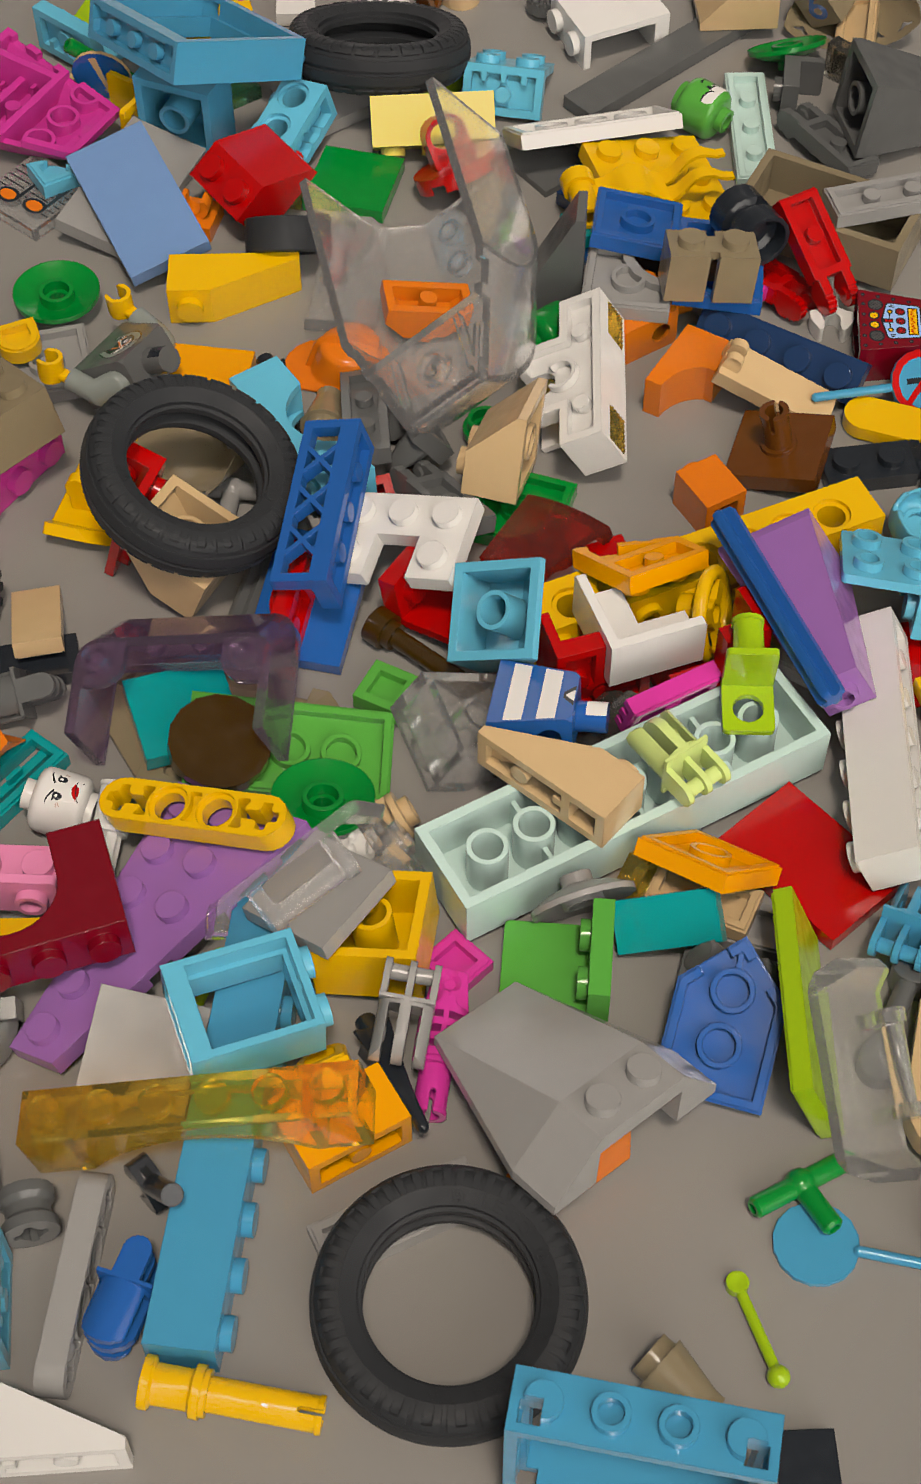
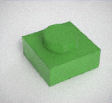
M376 659L353 693V707L395 713L394 724L398 725L421 690V679L419 676Z

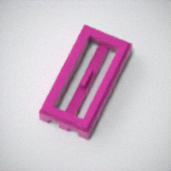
M714 660L626 699L623 703L625 706L620 708V714H617L614 720L622 732L661 714L666 709L669 710L714 689L721 680L722 674Z

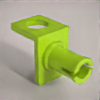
M741 613L732 618L733 647L728 648L726 651L720 681L722 732L726 735H772L775 731L773 685L780 660V650L778 648H765L764 617L757 613ZM741 699H753L760 704L763 714L756 721H742L733 712L734 704Z

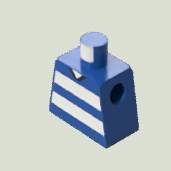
M500 660L486 718V726L576 743L578 732H608L610 704L609 702L581 700V676L576 672Z

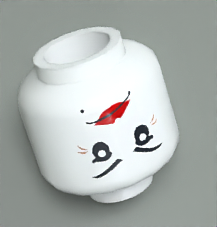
M48 767L42 771L38 780L28 778L21 795L19 807L28 810L27 822L30 829L46 834L92 821L99 793L94 792V782L91 778L57 767Z

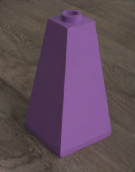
M810 509L802 510L751 533L845 687L842 700L836 705L832 704L824 708L826 713L832 716L876 698L852 584L841 581L840 556ZM718 547L720 557L741 587L745 586L744 580L724 547ZM773 631V635L775 636V638L777 639V641L779 642V644L781 645V647H782L783 650L785 651L784 647L782 646L781 642L779 641L778 637L776 636L775 632Z

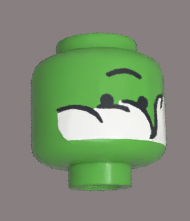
M702 77L695 78L690 82H683L677 89L671 102V109L682 113V129L700 139H710L717 132L724 133L734 116V111L730 110L732 100L730 93Z

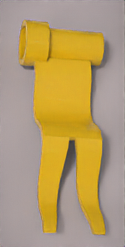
M698 146L685 150L669 167L661 171H652L638 163H625L617 166L604 176L594 178L592 171L587 166L575 165L562 173L559 183L565 199L569 202L574 199L579 191H588L586 229H591L598 187L602 186L669 201H677L695 183L703 179L715 178L730 181L735 180V175L733 171H722L712 167H698L689 171L676 184L668 186L694 160L705 157L718 159L726 156L723 148L712 149Z

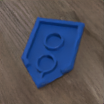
M747 936L678 976L661 1045L678 1053L717 1084L715 1092L704 1101L761 1116L784 1019L781 992Z

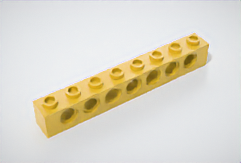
M858 476L740 516L749 532L753 533L809 508L839 556V539L842 530L854 532L857 529H870L882 534L886 517ZM709 526L680 536L709 549V566L716 564L725 569L730 580L733 600L736 588L741 586L719 555L718 547L723 545L712 527ZM704 570L690 574L689 578L685 581L668 582L651 588L649 593L642 596L624 595L637 622L641 623L676 613V605L680 594L695 593L698 580ZM581 571L544 583L541 614L549 613L561 641L583 635L572 612L574 577L584 574ZM586 574L595 593L614 588Z

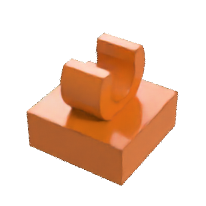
M184 188L182 190L183 196L209 242H212L224 216L223 207L213 200L208 192H204L202 198L189 196V189Z

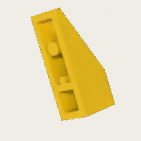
M299 252L169 254L166 294L171 323L216 322L302 290Z

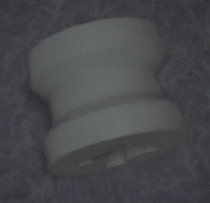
M28 1178L12 1182L0 1189V1213L5 1216L1 1229L9 1247L29 1248L39 1246L51 1241L61 1232L59 1216L51 1210V1205L55 1200L53 1183L49 1180Z

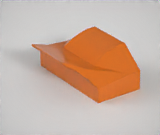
M382 280L380 295L385 324L403 338L447 340L472 327L475 311L467 283Z

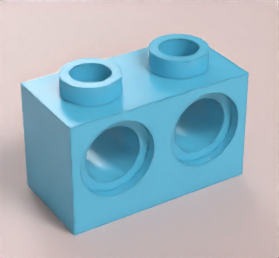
M302 79L281 81L276 91L271 94L266 108L252 128L262 124L268 125L293 150L300 151L304 156V160L309 163L338 113L327 85Z

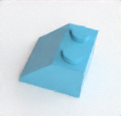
M532 557L455 563L447 662L479 673L498 672L500 660L533 664L538 660L546 559Z

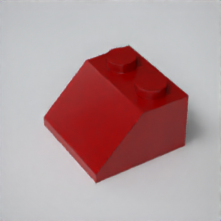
M262 124L216 140L190 175L236 221L244 225V220L249 217L284 215L317 174V171L268 125Z

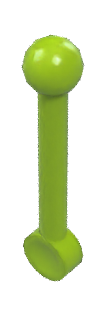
M732 1271L726 1278L725 1289L729 1295L736 1297L768 1366L769 1370L766 1375L768 1383L773 1388L783 1389L790 1383V1372L785 1366L779 1364L747 1293L750 1283L748 1276L742 1271Z

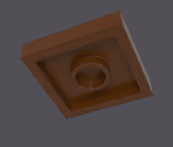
M775 400L763 404L759 411L745 410L726 467L746 489L809 493L818 490L836 431L835 415L791 413L789 406L783 401H779V412H776Z

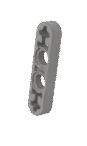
M82 1171L78 1177L35 1361L33 1392L36 1397L67 1400L72 1392L85 1336L81 1328L82 1319L94 1294L98 1277L96 1268L101 1263L113 1208L115 1192L113 1174Z

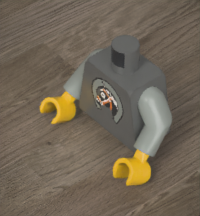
M125 284L116 285L120 299H112L107 294L104 296L110 316L116 320L128 319V322L121 323L71 371L64 368L63 354L60 350L55 348L45 349L46 362L36 359L37 372L42 383L55 385L63 382L65 389L87 400L93 409H100L109 398L124 387L145 378L169 375L178 369L181 357L175 348L174 336L162 322L146 309L134 306L130 288Z

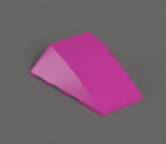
M9 26L0 33V150L39 158L66 160L65 156L92 144L119 118V107L85 82L77 84L70 78V73L60 64L55 66L50 64L43 58V53L32 43L27 46L18 40V33Z

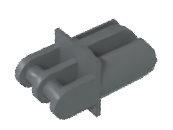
M9 667L10 671L0 673V725L26 718L37 719L35 706L61 699L67 690L65 681L61 677L44 672L27 676L26 670L16 667Z

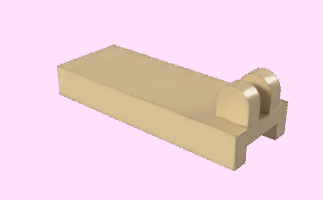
M731 339L724 347L721 354L723 357L718 370L711 380L714 384L758 407H761L766 402L775 400L776 412H779V401L787 403L791 413L832 414L836 399L813 402L811 400L813 393L829 390L749 348V343L744 339Z

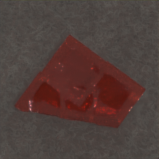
M528 494L479 558L480 561L542 557L546 559L545 583L552 574L566 570L573 565L572 549L585 547L594 540L605 545L612 539L613 534L609 526L580 510L551 499Z

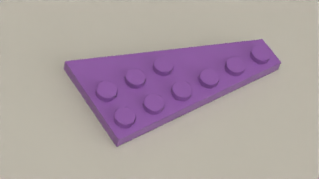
M174 802L169 804L162 811L161 819L167 820L178 816L184 809L185 803ZM221 808L216 810L208 819L207 825L218 826L223 824L230 818L232 809ZM273 817L271 822H276L277 818ZM293 817L296 824L294 835L287 844L274 851H259L144 835L116 879L136 952L119 956L117 959L107 963H94L66 971L53 978L9 1047L18 1057L62 1074L85 1051L101 983L146 993L153 987L149 980L160 971V965L167 964L170 960L173 962L182 959L238 905L237 896L258 876L265 880L279 866L275 860L294 842L300 845L310 833H314L308 822ZM257 824L261 830L264 829L265 825Z

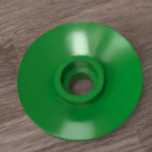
M810 35L772 41L748 49L747 53L749 57L757 60L777 62L778 71H783L785 55L807 56L827 43V36Z
M53 260L37 264L22 273L14 284L12 297L16 309L24 317H33L35 322L42 324H62L74 321L93 309L100 297V284L96 274L87 266L69 260Z
M317 758L296 763L284 770L276 778L270 795L280 798L286 804L293 817L306 820L314 834L322 838L338 837L358 829L370 818L375 807V788L368 775L355 765L337 759Z

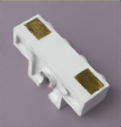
M598 287L559 302V337L519 351V377L526 385L537 378L548 379L541 423L542 451L547 453L562 448L585 476L627 462L624 319L601 288Z

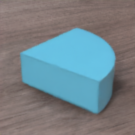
M47 160L26 164L29 178L45 199L80 186L68 164H66V168L48 166Z

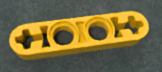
M125 777L114 780L107 785L100 794L99 799L100 810L110 824L117 830L129 833L259 851H274L283 847L291 840L296 827L294 818L286 804L278 797L265 794ZM132 799H134L137 804L130 803V802H131ZM174 802L185 803L184 809L178 816L167 820L161 819L162 811L169 804ZM221 808L232 809L230 818L223 824L218 826L207 825L208 819L216 810ZM273 817L277 818L276 822H271ZM257 824L265 825L264 829L261 830Z

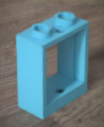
M291 927L159 966L164 998L195 1090L326 1050V1027L334 1025L332 1011L325 993L315 994L310 979L316 978L311 953L307 945L298 947ZM283 971L301 1023L211 1049L194 997Z

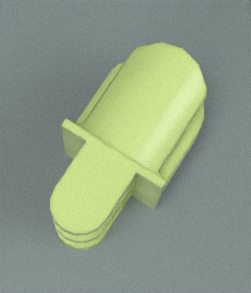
M668 709L661 712L659 717H654L645 722L643 728L638 727L632 730L626 737L630 747L662 779L660 791L662 793L669 791L685 807L694 804V796L699 793L702 795L711 793L713 791V784L716 782L724 784L731 779L728 766L707 745L708 736L705 734L697 739Z

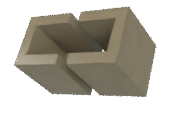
M684 228L682 230L666 229L658 270L663 301L703 302L707 281H714L711 293L712 303L752 304L761 262L755 233L730 229L727 231H714V236H707L706 231L696 228Z

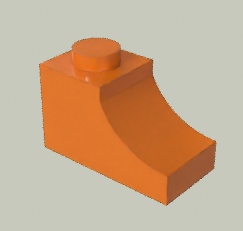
M687 324L646 377L642 411L659 417L665 410L680 402L705 400L711 403L722 389V387L714 384L711 380L718 370L723 357L721 354L729 340Z

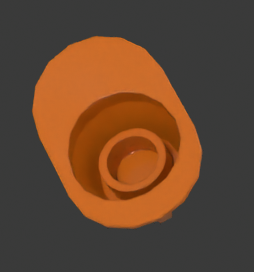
M340 325L331 328L317 340H310L298 345L285 359L286 367L300 382L301 390L317 392L324 386H333L341 391L340 372L384 367L386 380L390 372L389 361L384 353L376 348L375 340L363 329L352 325Z

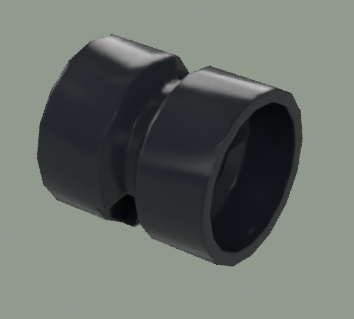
M739 184L725 190L716 199L711 208L709 219L715 231L739 229L755 233L761 256L760 266L774 260L788 243L790 235L789 225L751 185Z

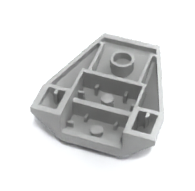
M514 982L434 1036V1045L509 1175L553 1215L596 1184L600 1154L660 1108L675 1121H678L712 1095L717 1085L675 1051L518 982Z

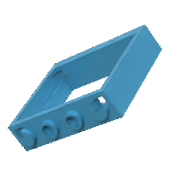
M90 0L88 37L173 86L301 80L303 63L305 61L306 38L232 0ZM185 37H211L213 39H186Z
M516 1364L504 1428L502 1484H516L517 1475L520 1473V1470L538 1473L536 1484H777L785 1415ZM533 1408L542 1409L540 1426L532 1425ZM747 1449H751L747 1465L744 1466Z

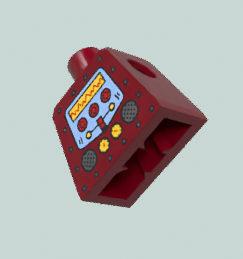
M857 290L853 311V357L872 365L865 382L890 380L895 363L904 354L917 349L921 350V299Z

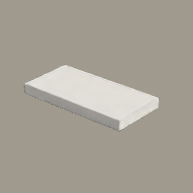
M655 105L504 126L502 134L504 144L525 151L683 128L682 113H679V111Z

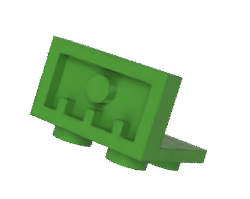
M593 898L592 919L581 918V925L534 923L517 920L506 921L499 992L514 982H518L608 1022L616 899Z

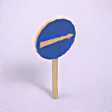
M87 51L79 54L74 59L72 73H70V78L73 81H76L78 84L85 82L105 98H110L106 73L110 70L132 79L130 70L123 61L112 54L102 51Z

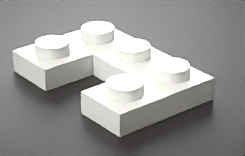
M365 492L347 583L369 585L383 545L414 546L415 549L404 576L410 587L414 589L453 591L455 563L467 561L485 511L479 498Z

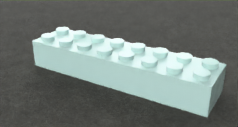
M777 668L773 685L774 733L772 735H726L722 732L721 688L718 686L669 709L697 739L705 734L708 736L707 745L725 762L731 773V779L724 784L716 782L713 784V791L708 795L699 793L694 796L695 802L689 807L683 806L669 791L664 793L660 791L662 779L627 742L626 737L629 732L638 727L643 728L644 723L650 720L648 719L592 745L603 748L617 759L629 761L645 777L642 807L603 848L597 846L511 785H506L414 828L415 862L420 871L433 872L438 899L460 933L464 935L466 940L471 941L504 925L508 920H514L533 911L542 901L562 889L559 878L568 873L590 869L593 879H596L639 859L640 857L633 855L637 839L642 837V835L693 829L699 830L775 793L789 781L793 784L822 770L831 733L780 669ZM741 699L733 706L734 714L742 721L753 722L758 720L763 714L762 707L753 699Z

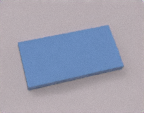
M141 121L65 156L134 287L168 271L169 254H203L212 250L207 236Z

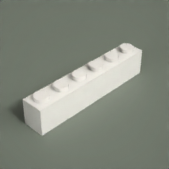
M891 606L859 616L877 697L842 711V719L836 721L837 735L846 759L839 761V768L843 783L849 790V799L843 801V812L847 825L853 835V841L846 844L847 856L853 872H861L872 891L921 880V751L908 640Z

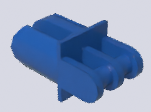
M135 1235L126 1240L112 1270L100 1266L96 1268L99 1282L84 1313L81 1328L94 1354L104 1361H118L126 1357L138 1340L146 1322L158 1263L156 1262L152 1244L145 1236Z

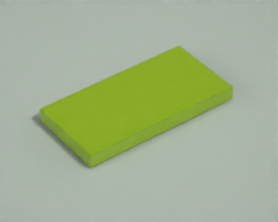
M793 887L773 889L771 899L791 1092L820 1139L840 1136L818 938Z

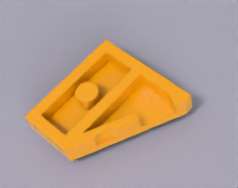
M679 536L654 538L648 541L617 543V554L598 556L590 552L587 546L572 549L573 568L622 591L626 596H642L649 593L650 589L668 582L685 581L689 578L690 574L704 570L709 566V549Z

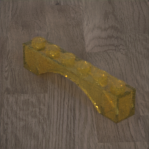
M358 1059L22 1091L15 1145L40 1173L95 1169L112 1158L136 1149L190 1139H260L291 1143L315 1149L374 1144L376 1090Z

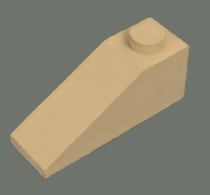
M486 725L478 731L477 763L600 848H603L642 807L645 777L639 773L632 763L625 759H617L603 748Z

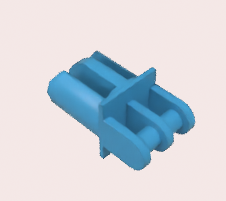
M905 883L899 886L891 904L883 905L882 915L871 936L867 955L875 957L877 953L891 957L890 963L897 965L901 960L913 964V970L921 972V886L917 887L906 909L905 904L910 884Z

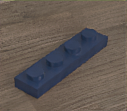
M703 309L696 324L697 328L729 341L735 338L746 340L749 343L750 349L829 391L863 387L872 365L748 314ZM856 397L836 399V401L847 404Z

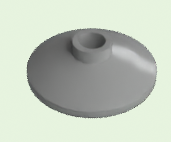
M590 869L574 871L559 878L562 889L542 901L531 912V918L534 923H548L589 913L593 910V898L624 899L636 891V886L633 881L620 878L593 879Z

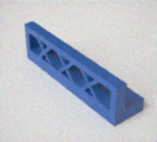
M361 418L305 421L269 580L274 590L312 589L322 609L342 608L374 453V446ZM338 436L337 443L321 456L315 451L317 437ZM322 471H325L330 476L328 484L311 495L306 490L307 483ZM313 511H316L321 516L320 523L302 536L297 531L298 523ZM304 552H307L312 557L309 572L287 573L289 564Z

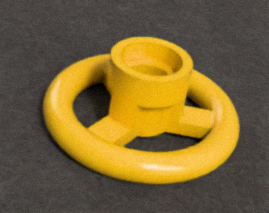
M716 564L708 566L702 572L695 593H681L676 605V612L685 610L689 619L703 616L708 625L702 660L704 662L714 660L718 628L731 624L733 610L729 577L725 569ZM708 633H710V638H711V643H712L711 646H710V643H709Z

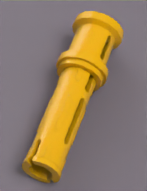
M148 1353L144 1360L136 1394L135 1407L137 1410L146 1411L150 1406L186 1412L187 1419L197 1421L199 1418L204 1419L206 1413L313 1433L315 1436H320L324 1422L322 1417L299 1412L303 1410L325 1415L328 1395L321 1394L320 1396L214 1376L215 1370L209 1368V1364L199 1363L196 1368L160 1362L159 1356Z

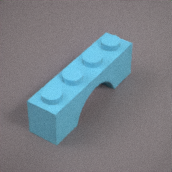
M275 356L229 378L232 389H239L256 400L257 404L263 405L276 418L275 421H279L289 435L298 454L303 434L298 432L294 426L304 416L301 384L282 361ZM317 440L315 451L321 456L333 447L337 441ZM371 464L365 492L377 493L375 467ZM322 471L307 483L306 490L313 495L328 484L330 476L325 471Z

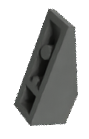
M579 191L533 254L530 274H522L520 300L528 301V314L551 302L563 301L582 292L588 191Z

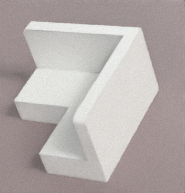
M585 573L574 577L572 612L583 635L599 631L606 644L604 678L609 687L703 660L708 626L703 616L689 619L685 610L638 623L622 591L612 588L595 593Z

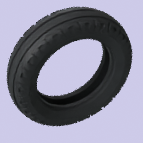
M352 0V2L342 1L324 4L300 13L294 18L289 27V30L306 38L305 61L303 63L301 79L327 85L329 91L344 92L350 95L384 96L422 94L428 91H436L458 81L464 74L471 56V41L465 24L448 11L419 3L396 0L393 2L388 0Z
M169 374L149 377L134 382L118 391L101 406L85 432L80 451L79 470L83 493L91 513L100 527L106 531L105 533L118 546L126 549L127 553L146 564L150 563L152 567L173 574L175 572L178 575L202 578L204 576L211 578L227 576L228 574H235L249 569L276 551L298 454L289 435L279 421H275L276 418L263 405L257 404L256 400L239 389L234 390L232 386L214 379L209 381L206 377L184 374L182 376L181 374ZM162 428H186L208 434L233 449L246 463L255 481L256 504L243 516L220 524L194 523L172 516L155 506L137 488L128 469L127 449L142 435Z
M457 1164L431 1165L411 1169L380 1182L361 1195L340 1216L327 1235L315 1263L309 1293V1318L315 1349L326 1375L342 1398L360 1416L384 1432L412 1443L433 1447L472 1446L504 1436L516 1364L572 1374L582 1351L589 1315L588 1287L584 1267L573 1239L557 1215L551 1214L514 1180L487 1169ZM445 1223L463 1224L481 1229L508 1246L520 1260L528 1274L535 1301L534 1321L530 1333L518 1353L504 1367L492 1375L472 1383L452 1386L422 1382L394 1367L373 1343L363 1317L365 1287L372 1269L382 1254L393 1243L414 1230ZM533 1408V1418L540 1414L542 1409Z

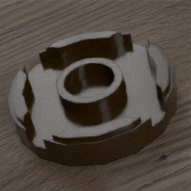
M213 694L196 698L179 710L170 724L167 753L172 769L180 778L182 776L191 785L244 791L254 784V780L260 777L261 773L267 768L270 760L272 736L267 720L253 705L236 696Z

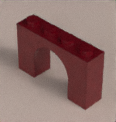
M100 819L46 833L57 878L56 894L48 910L37 921L20 931L0 936V993L10 987L42 978H55L66 971L94 963H107L117 959L119 956L136 952Z

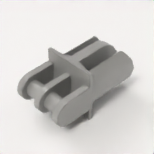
M387 956L367 1060L377 1062L380 1060L389 1010L398 1012L390 1064L402 1065L411 1015L421 1016L412 1068L424 1070L443 966L436 965L435 970L418 967V961L411 960L409 966L394 963V957ZM391 979L407 982L405 995L388 992ZM414 985L430 986L429 999L413 997Z

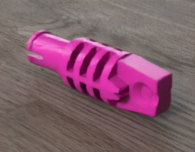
M442 968L424 1070L417 1069L418 1076L415 1095L424 1115L427 1112L429 1099L432 1100L429 1123H440L446 1120V1108L452 1077L451 1072L434 1045V1036L469 1013L468 973ZM429 987L426 999L430 997L431 987ZM419 1016L416 1037L419 1032L421 1016ZM414 1043L412 1061L414 1060L415 1043Z

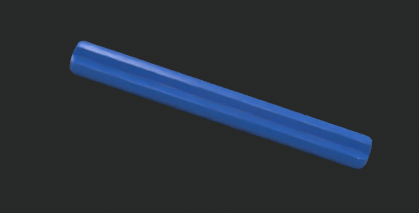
M729 506L723 510L718 509L712 516V529L816 703L823 708L832 704H838L842 700L845 687L735 508Z

